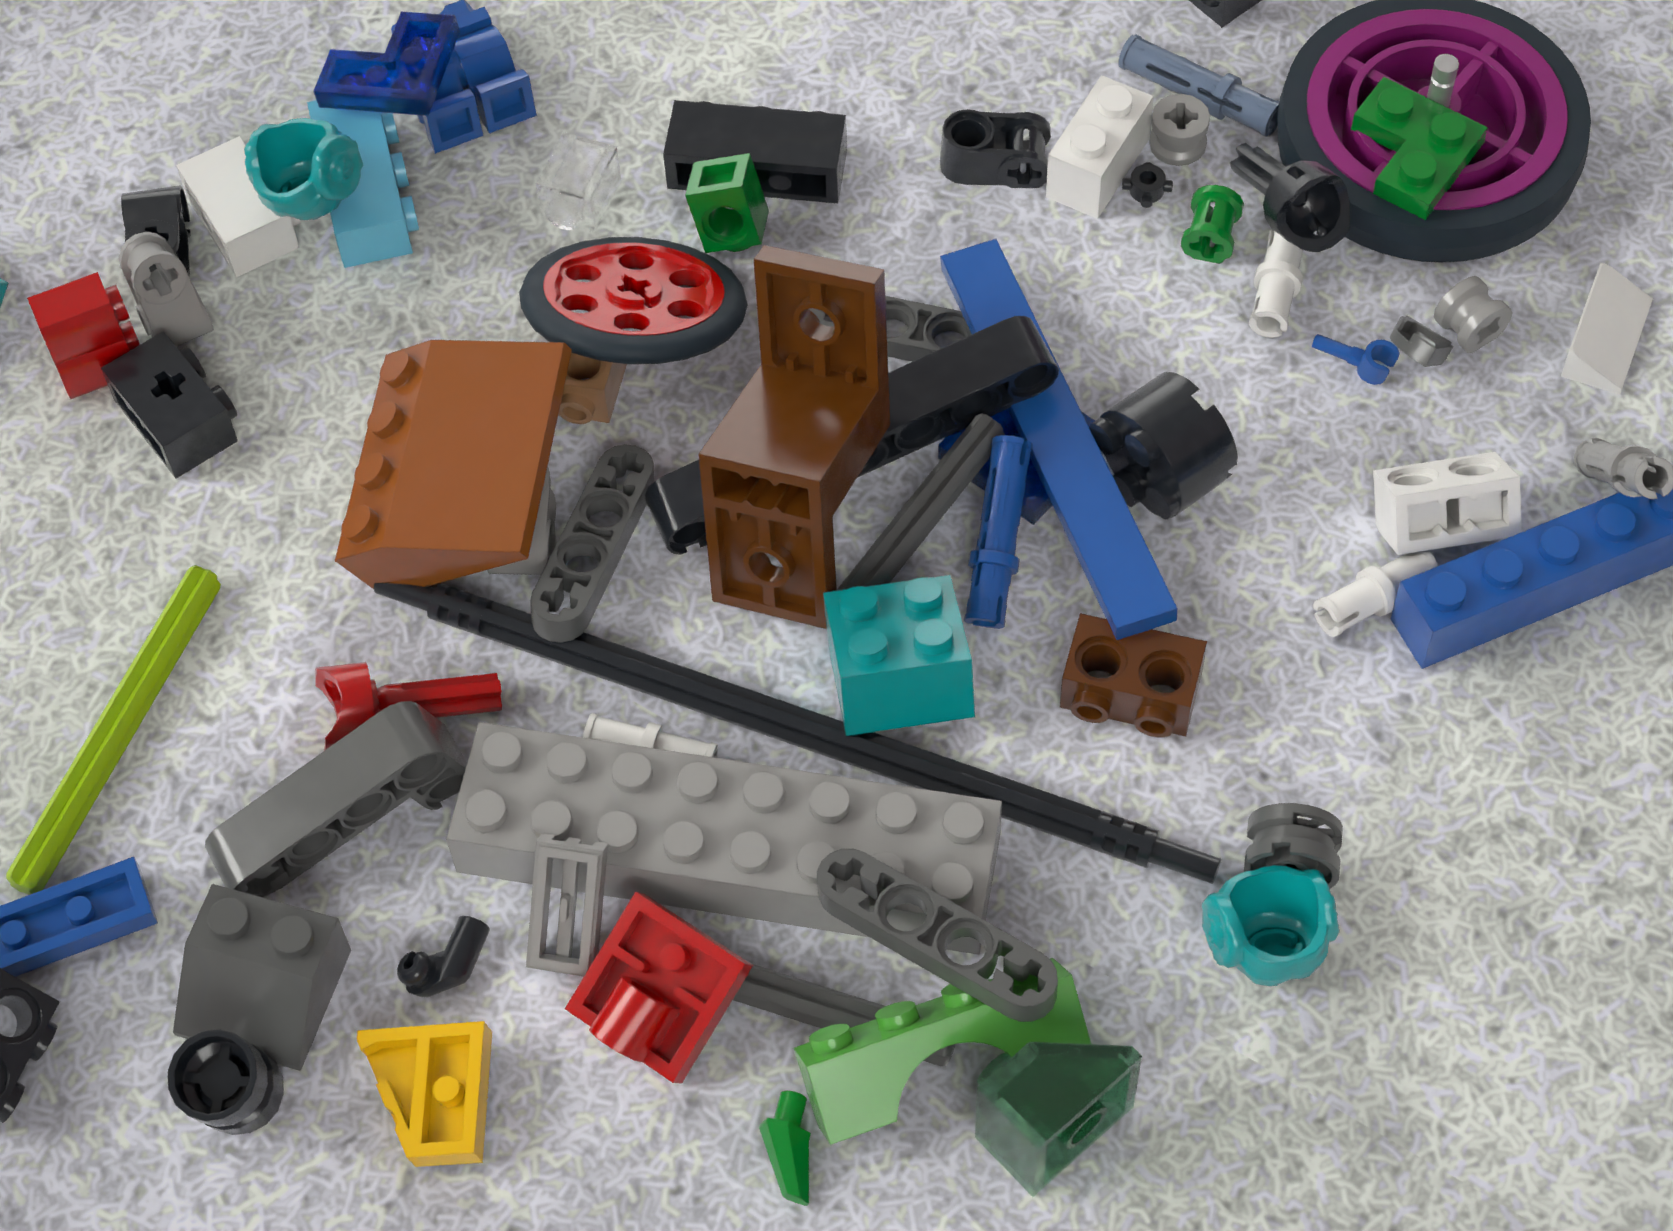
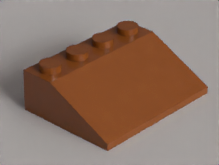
M428 340L386 354L380 370V379L372 412L367 422L368 428L359 464L354 475L355 480L346 517L341 527L342 533L335 562L374 589V583H394L426 587L528 559L572 349L562 342Z

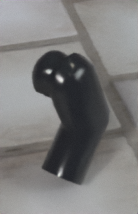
M460 916L445 950L430 956L422 951L407 953L398 964V979L406 985L409 993L426 998L464 984L472 974L490 928L487 924L474 917Z

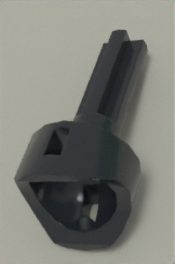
M1243 143L1236 148L1239 157L1230 162L1231 169L1265 195L1263 202L1264 216L1272 230L1298 248L1309 252H1321L1332 248L1346 236L1350 228V201L1347 188L1341 177L1316 161L1301 160L1284 166L1258 146L1252 148L1247 143Z

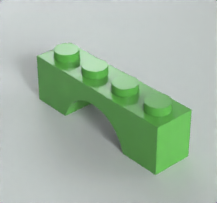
M1050 958L1057 970V999L1053 1009L1045 1017L1033 1022H1020L1008 1018L949 984L941 990V997L918 1005L912 1001L893 1003L878 1010L875 1014V1020L852 1028L847 1024H835L815 1031L809 1036L810 1042L794 1047V1052L819 1129L829 1144L832 1145L897 1122L900 1097L912 1072L931 1054L954 1044L976 1042L999 1048L1008 1053L1028 1075L1094 1052L1072 974L1054 958ZM1029 975L1023 982L1013 979L1014 994L1022 996L1028 989L1038 992V978L1036 976Z

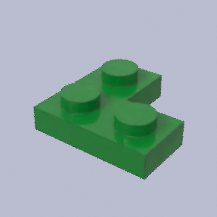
M1386 77L1381 79L1355 112L1351 130L1355 132L1357 130L1371 137L1375 142L1396 152L1376 178L1373 194L1424 220L1428 218L1442 196L1449 190L1464 167L1468 165L1483 145L1488 127Z

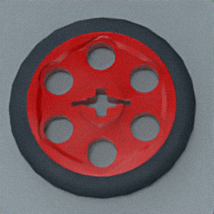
M608 237L582 241L559 248L541 258L528 271L519 291L521 309L532 328L546 340L567 344L572 349L571 353L599 361L621 364H662L686 360L710 352L728 341L738 330L744 320L748 306L744 288L739 279L730 268L713 256L682 244L643 237ZM630 268H638L643 270H633ZM576 280H589L590 282H579ZM687 285L692 286V288H684L679 286ZM573 310H585V311H588V312H585V313H577V312H572V311H573ZM677 316H690L694 318L683 319L678 318ZM633 328L639 329L641 331H627L622 329Z

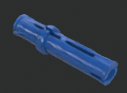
M1008 435L995 436L992 439L991 461L985 487L979 537L977 538L976 550L970 552L968 566L973 570L964 621L967 624H973V626L994 629L1005 627L1007 598L1012 575L1018 573L1020 559L1015 556L1016 540L1026 487L1027 468L1033 446L1032 442L1024 441V438Z

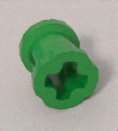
M1205 185L1193 193L1191 209L1194 216L1191 227L1183 232L1181 248L1186 255L1191 256L1193 259L1220 264L1232 256L1235 242L1231 233L1234 223L1242 217L1244 202L1238 193L1228 187ZM1211 202H1215L1214 209L1210 206ZM1211 241L1215 243L1214 247H1210Z

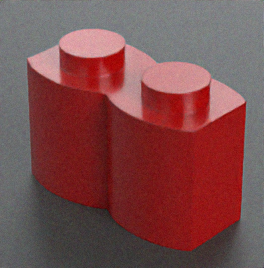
M98 272L27 298L70 400L108 386L101 367L140 345L131 321L119 325L120 322L128 320L130 317L117 285L104 288Z

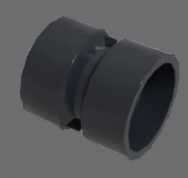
M221 1029L201 1031L185 1040L173 1054L167 1071L168 1090L175 1105L187 1116L217 1131L231 1135L251 1133L267 1125L278 1112L284 1095L283 1076L276 1061L237 1034Z

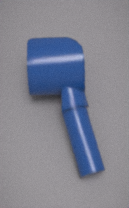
M1320 334L1315 336L1312 343V348L1357 366V373L1360 378L1373 385L1382 384L1390 372L1387 367L1377 364L1374 360L1393 367L1400 354L1398 348L1386 340L1372 341L1365 350L1355 346H1348Z

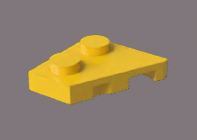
M485 1021L358 1030L357 1042L361 1051L368 1058L378 1082L376 1087L385 1108L394 1119L396 1134L409 1161L415 1167L483 1163L492 1030Z

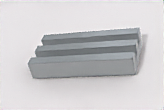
M542 833L537 839L526 958L527 968L585 976L599 953L608 843L595 841L592 846L581 844L582 839L568 837L564 842L555 840V835ZM553 858L564 859L556 955L545 954ZM580 862L588 863L580 956L579 959L571 957Z

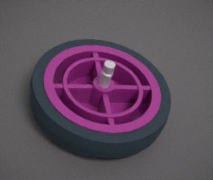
M1375 0L1338 15L1318 29L1299 50L1288 72L1278 107V147L1282 164L1287 166L1301 160L1316 161L1343 180L1350 201V228L1345 238L1382 254L1421 262H1460L1488 257L1516 247L1542 231L1557 217L1566 205L1583 172L1588 153L1591 127L1590 105L1586 90L1579 74L1563 51L1549 37L1518 16L1476 0ZM1383 77L1488 127L1483 145L1468 165L1464 167L1459 177L1442 196L1426 220L1373 194L1376 178L1396 152L1375 142L1371 137L1357 130L1356 132L1351 130L1355 112Z

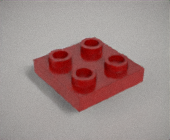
M635 892L566 1005L565 1010L589 1025L590 1033L611 1049L634 1061L643 1062L672 1083L682 1084L753 965L646 894Z

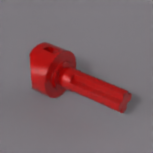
M366 662L316 667L315 686L325 694L334 707L337 716L332 730L325 737L324 751L383 709L399 702L412 701L417 703L436 718L502 711V690L497 673L386 684L377 688L375 680H370Z

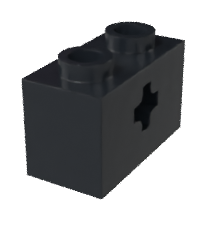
M164 331L101 367L114 401L175 479L238 442L231 423V419L237 416V411L230 398L219 385L211 389L203 380L206 377L205 371L192 350L187 346L179 350Z

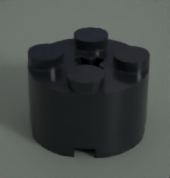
M1164 372L1104 412L1099 419L1089 426L1099 449L1104 453L1114 473L1112 476L1126 504L1129 507H1133L1141 502L1151 513L1163 519H1169L1178 515L1222 484L1232 475L1228 473V470L1237 465L1238 459L1234 438L1221 413L1214 404L1204 410L1191 396L1200 389L1189 379L1177 373Z

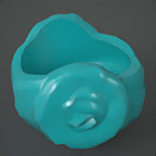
M296 118L277 125L262 124L257 130L253 131L249 142L244 148L246 173L253 184L254 190L257 192L262 204L280 217L289 216L299 220H316L335 210L342 200L349 197L355 191L360 181L363 162L357 142L349 136L342 135L335 125L327 121Z
M1272 865L1253 871H1246L1227 880L1217 893L1208 895L1201 905L1203 910L1202 928L1216 963L1227 968L1237 967L1254 984L1277 986L1285 981L1309 977L1324 962L1328 954L1329 942L1336 940L1340 933L1334 896L1331 894L1324 875L1316 869L1299 870L1287 866Z

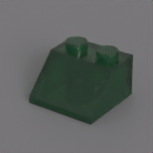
M1029 1042L1014 1056L1007 1052L1002 1053L985 1067L977 1080L979 1086L977 1087L975 1138L1034 1197L1134 1107L1142 1055L1133 1046Z

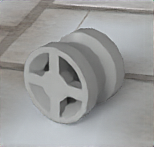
M1175 94L1161 99L1154 106L1151 119L1153 129L1149 145L1151 152L1158 160L1169 165L1183 166L1189 165L1201 158L1205 153L1207 145L1206 134L1210 122V114L1206 105L1191 95Z
M1477 276L1468 277L1451 288L1440 300L1434 312V319L1442 328L1453 329L1458 334V344L1467 353H1474L1498 338L1512 317L1511 308L1501 300H1493L1488 295V286Z

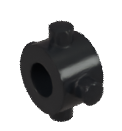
M1146 162L1132 171L1131 178L1122 179V190H1129L1131 196L1140 202L1142 207L1149 208L1152 206V203L1162 198L1164 192H1172L1173 181L1166 180L1165 173L1161 168Z

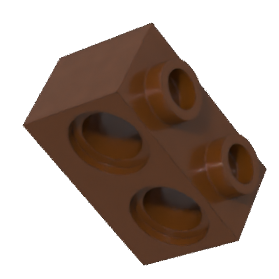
M1080 613L1062 676L1060 708L1071 710L1074 716L1090 723H1102L1111 719L1133 724L1141 733L1151 737L1163 738L1171 734L1186 737L1203 671L1207 641L1153 629L1116 640L1107 619ZM1099 670L1105 671L1112 676L1108 678H1095L1088 673ZM1155 685H1167L1172 687L1176 691L1170 693H1162L1152 689L1151 687Z

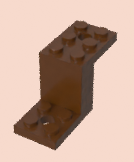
M763 245L754 258L761 365L698 454L712 601L827 629L823 593L837 591L833 515L890 426L885 271L880 268ZM809 309H818L826 313L833 321L834 326L821 324L818 317ZM765 553L775 557L783 567L771 564L769 557Z

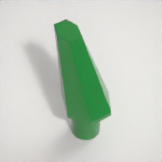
M782 1091L780 1092L774 1118L767 1117L760 1123L759 1130L782 1196L789 1201L807 1206L809 1205V1140L811 1133L800 1127L807 1098L798 1092Z

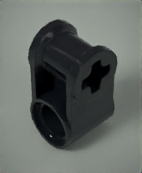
M971 109L954 112L944 121L942 128L941 172L950 181L963 185H1003L1010 188H1039L1047 182L1048 160L1045 157V145L1048 144L1051 138L1050 123L1041 115L1031 112L996 113L980 112ZM1025 129L1029 130V140H1023ZM1021 163H1026V172L1024 174L1020 171Z
M179 185L123 193L121 195V208L125 227V242L138 233H157L166 239L173 249L175 256L179 258L186 268L188 276H190L188 238L191 236V230L186 229L184 223L190 222V215L183 187ZM155 264L149 267L150 272L157 269Z

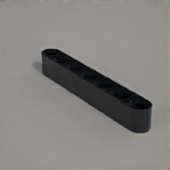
M1014 316L1002 320L889 372L890 426L858 477L965 429L976 415L983 413L991 417L1011 408L1013 404L1035 397L1047 390L1057 379L1059 368L1031 318ZM699 460L657 479L648 487L645 493L646 503L665 546L673 554L681 555L687 553L686 547L699 543L700 548L707 545Z

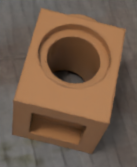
M571 353L558 415L564 420L575 424H586L591 420L610 423L627 364L599 361Z

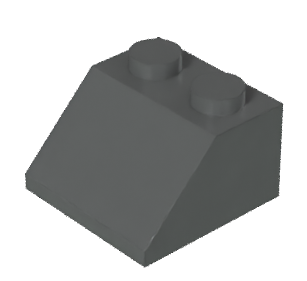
M212 884L185 942L173 1027L174 1035L189 1039L201 1031L221 1029L235 1033L250 1044L258 1047L276 1061L277 1065L301 1071L351 953L350 945L339 919Z

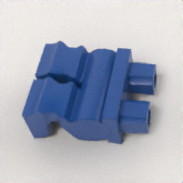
M460 0L444 7L440 13L442 22L423 29L419 21L410 18L392 26L393 40L390 41L399 80L406 90L412 106L415 107L419 122L425 124L427 137L435 154L483 136L480 119L487 131L492 133L537 116L530 77L524 69L516 71L507 43L499 30L492 25L491 17L485 6L474 10L467 1Z

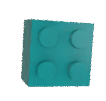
M951 575L930 578L920 577L909 581L867 587L857 586L846 590L823 593L828 647L846 736L975 717L972 657Z

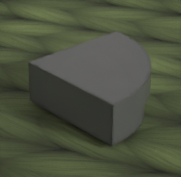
M1401 316L1390 335L1391 341L1401 351L1424 367L1442 365L1454 347L1451 345V341L1409 316Z

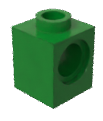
M750 153L694 162L685 197L705 253L724 250L740 252L751 246L761 245L769 209Z

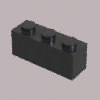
M674 100L663 152L667 189L687 190L694 162L750 153L764 197L838 204L847 155L846 115L822 111L808 112L772 109L765 106L749 107L714 104L706 101Z

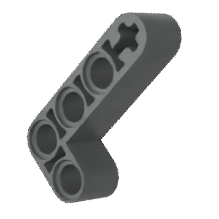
M412 701L399 702L390 705L371 717L220 824L205 840V848L226 888L264 898L289 884L407 799L412 798L430 810L442 808L441 801L459 793L467 762L444 723L417 703Z

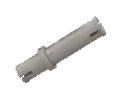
M1591 438L1593 444L1585 440L1576 449L1574 462L1577 470L1584 476L1609 483L1620 494L1630 497L1643 496L1649 499H1658L1656 493L1664 497L1673 489L1672 464L1664 458L1657 457L1648 448L1637 445L1622 447L1599 438Z

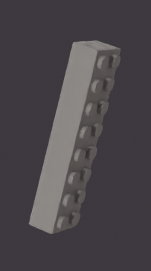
M478 722L446 841L457 873L533 884L536 841L542 833L555 835V840L564 842L568 837L582 839L581 844L592 846L595 841L608 843L604 896L631 900L634 893L639 892L646 894L661 905L868 937L835 918L823 908L818 898L817 870L821 861L827 855L839 849L854 848L860 850L986 921L1001 833L1002 801ZM553 858L552 888L561 889L564 859ZM580 862L578 892L585 893L588 863ZM854 874L848 881L836 878L837 892L843 894L849 887H855L862 891L860 876ZM869 896L870 912H873L877 900ZM913 904L895 906L887 916L889 924L901 931L917 929L926 919L925 912ZM960 937L953 940L946 950L980 955L981 943L971 937Z

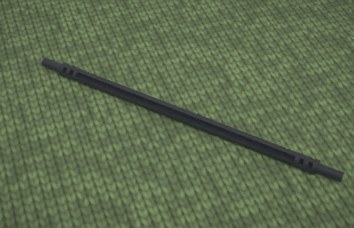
M374 583V592L376 594L427 611L428 618L919 789L1002 801V818L1145 868H1148L1149 864L1153 863L1211 884L1214 883L1218 873L1221 858L1160 838V830L875 732L846 736L843 721L584 632L581 636L571 641H548L540 637L534 630L531 614L443 583L438 584L436 587Z

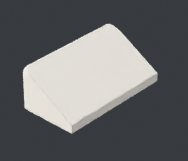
M1600 262L1561 377L1620 395L1653 298L1605 263Z

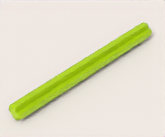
M194 565L186 571L8 869L6 879L16 890L31 895L43 890L219 592L221 583L217 580V575L211 570Z

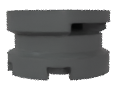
M1278 803L1261 807L1255 810L1248 819L1247 838L1253 840V843L1245 852L1244 872L1272 865L1287 866L1299 870L1316 869L1324 875L1329 888H1332L1339 881L1341 861L1337 852L1342 846L1343 825L1330 812L1310 805ZM1298 816L1311 818V820L1298 818ZM1325 824V825H1327L1328 827H1330L1331 829L1318 828V827Z

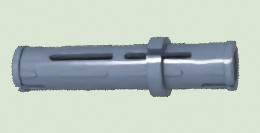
M1137 34L1131 35L1124 44L1118 60L1120 68L1138 74L1170 91L1191 95L1201 100L1208 108L1209 114L1219 120H1223L1225 116L1260 132L1265 137L1272 135L1278 126L1279 101H1275L1243 86L1240 77L1231 73L1221 76L1189 61L1185 57L1144 40Z

